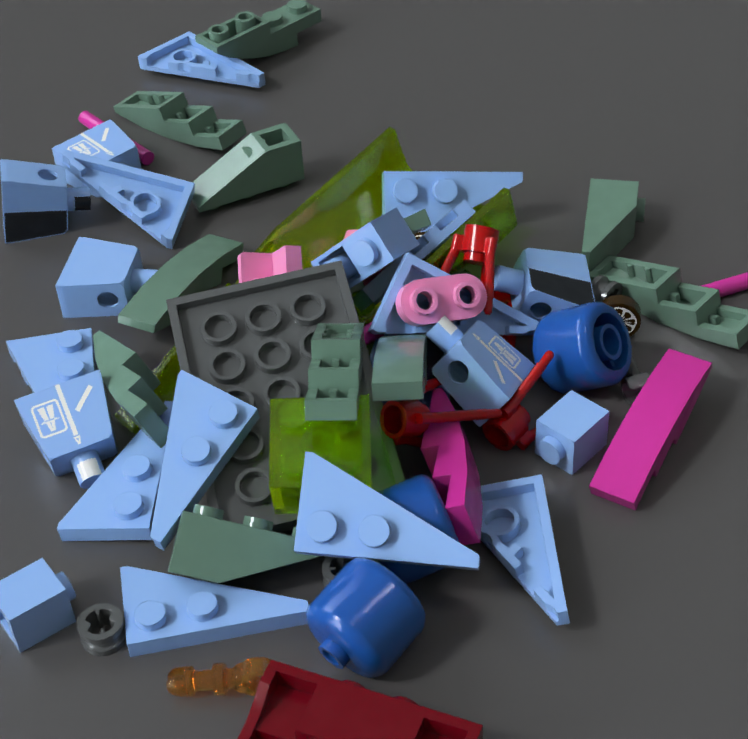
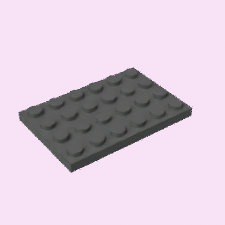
M342 260L166 300L180 371L184 370L258 409L260 418L206 492L208 506L224 510L223 520L242 524L244 516L261 518L274 522L272 531L278 533L293 530V527H297L305 451L314 452L377 492L405 481L394 441L384 433L381 427L380 413L383 403L382 401H373L371 382L373 368L365 340L357 420L305 421L304 400L308 392V368L312 360L311 339L317 324L359 323Z

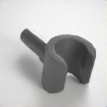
M631 356V364L628 370L629 377L623 378L620 383L622 395L628 404H633L650 376L648 372L641 373L638 370L633 356Z

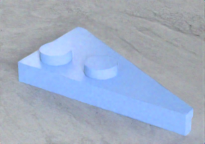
M190 31L138 56L139 66L143 70L255 88L266 85L264 72L239 58L227 57L211 51L197 43L196 35Z
M409 252L404 254L368 332L380 335L427 334L434 325L412 326L405 323L397 313L395 305L396 296L404 285L414 280L450 274ZM462 288L460 298L464 303L469 304L471 294L467 289ZM418 294L417 304L421 309L426 310L429 304L428 299L425 295ZM493 298V309L490 315H486L482 310L480 314L473 318L452 322L463 333L479 320L483 321L499 335L519 336L534 335L539 323L537 320Z
M173 401L164 402L168 409L159 416L168 428ZM140 429L58 523L57 531L61 540H151L150 534L166 444L160 448Z
M305 451L294 544L295 553L348 559L361 557L381 562L479 571V554L314 452Z
M542 474L482 485L483 512L480 540L557 626L570 624Z
M130 566L120 567L126 641L130 657L307 624L306 611L309 606L307 600Z

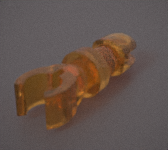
M253 657L227 668L225 662L214 663L212 669L195 670L193 666L175 667L168 674L166 688L170 694L177 697L195 696V692L213 691L215 696H224L231 689L249 696H255L261 677L257 676L263 675L271 659Z

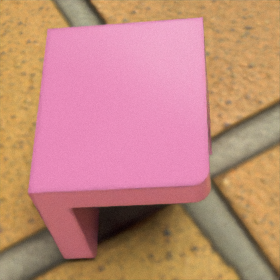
M284 245L273 253L242 252L237 257L239 283L302 269L301 246Z

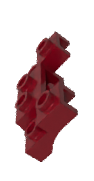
M271 659L259 681L251 710L237 739H483V725L420 706L407 697H391L366 689L355 681H339Z

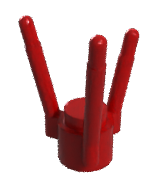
M467 224L465 225L463 235L453 234L451 249L441 270L449 274L460 252L464 254V262L481 266L480 281L485 286L487 292V302L483 311L486 315H490L493 309L495 254L500 232L497 229L483 225Z
M552 351L545 352L513 396L500 408L503 413L500 418L488 419L483 424L482 429L485 437L496 448L508 451L516 444L520 449L525 450L535 440L536 427L530 431L528 430L531 418L528 411L520 403L553 359L554 353Z
M432 378L427 381L424 393L442 384L437 378ZM417 399L394 400L386 402L380 413V423L384 433L393 439L395 445L406 444L421 448L423 438L418 436L429 428L430 423L500 418L503 413L501 409L430 412L429 408Z

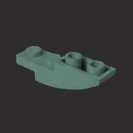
M290 0L286 5L274 11L266 12L261 17L253 12L243 11L221 24L210 26L208 30L196 35L195 39L202 46L227 57L248 59L271 56L297 46V33L322 21L321 9L307 3L305 0Z

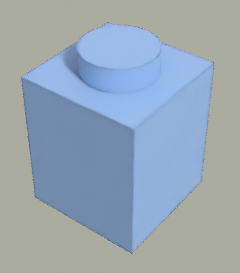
M571 390L536 420L535 454L542 457L547 463L556 465L573 475L607 444L610 411Z
M41 558L0 580V624L20 653L76 622L70 603L71 600L76 598V594L64 572L60 571L54 574L45 560Z

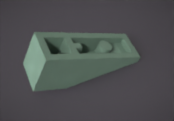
M591 178L581 253L586 255L589 272L609 255L616 256L634 238L635 222L644 221L646 198H638L639 181Z

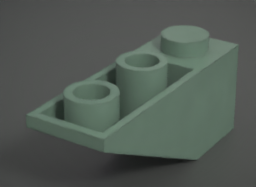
M286 122L250 133L193 181L195 183V193L192 203L200 213L305 179L301 140Z
M195 504L193 513L184 510L181 513L167 572L209 582L222 583L319 556L297 554L294 552L296 527H293L292 536L273 532L274 522L244 516L243 523L239 524L223 520L224 510Z

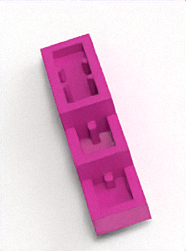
M672 349L667 350L642 387L612 439L589 484L591 494L636 511L652 475L657 476L671 444H677L712 369L711 362Z
M443 388L433 389L429 407L430 412L455 411ZM460 421L430 423L429 428L424 431L420 449L432 474L434 483L449 514L459 542L463 545L480 543L483 512L480 476Z

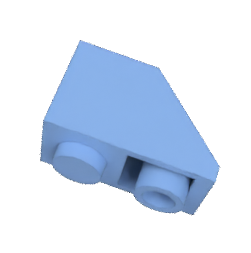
M396 207L355 231L311 261V264L314 267L342 260L349 288L351 289L420 244Z

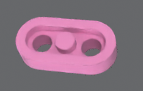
M463 273L423 278L404 285L396 296L395 305L400 318L412 326L434 325L444 315L451 322L464 321L482 312L487 302V292L483 283L471 274ZM462 288L467 289L471 294L469 304L464 303L460 298ZM418 294H423L427 297L429 304L426 310L418 306L416 301Z

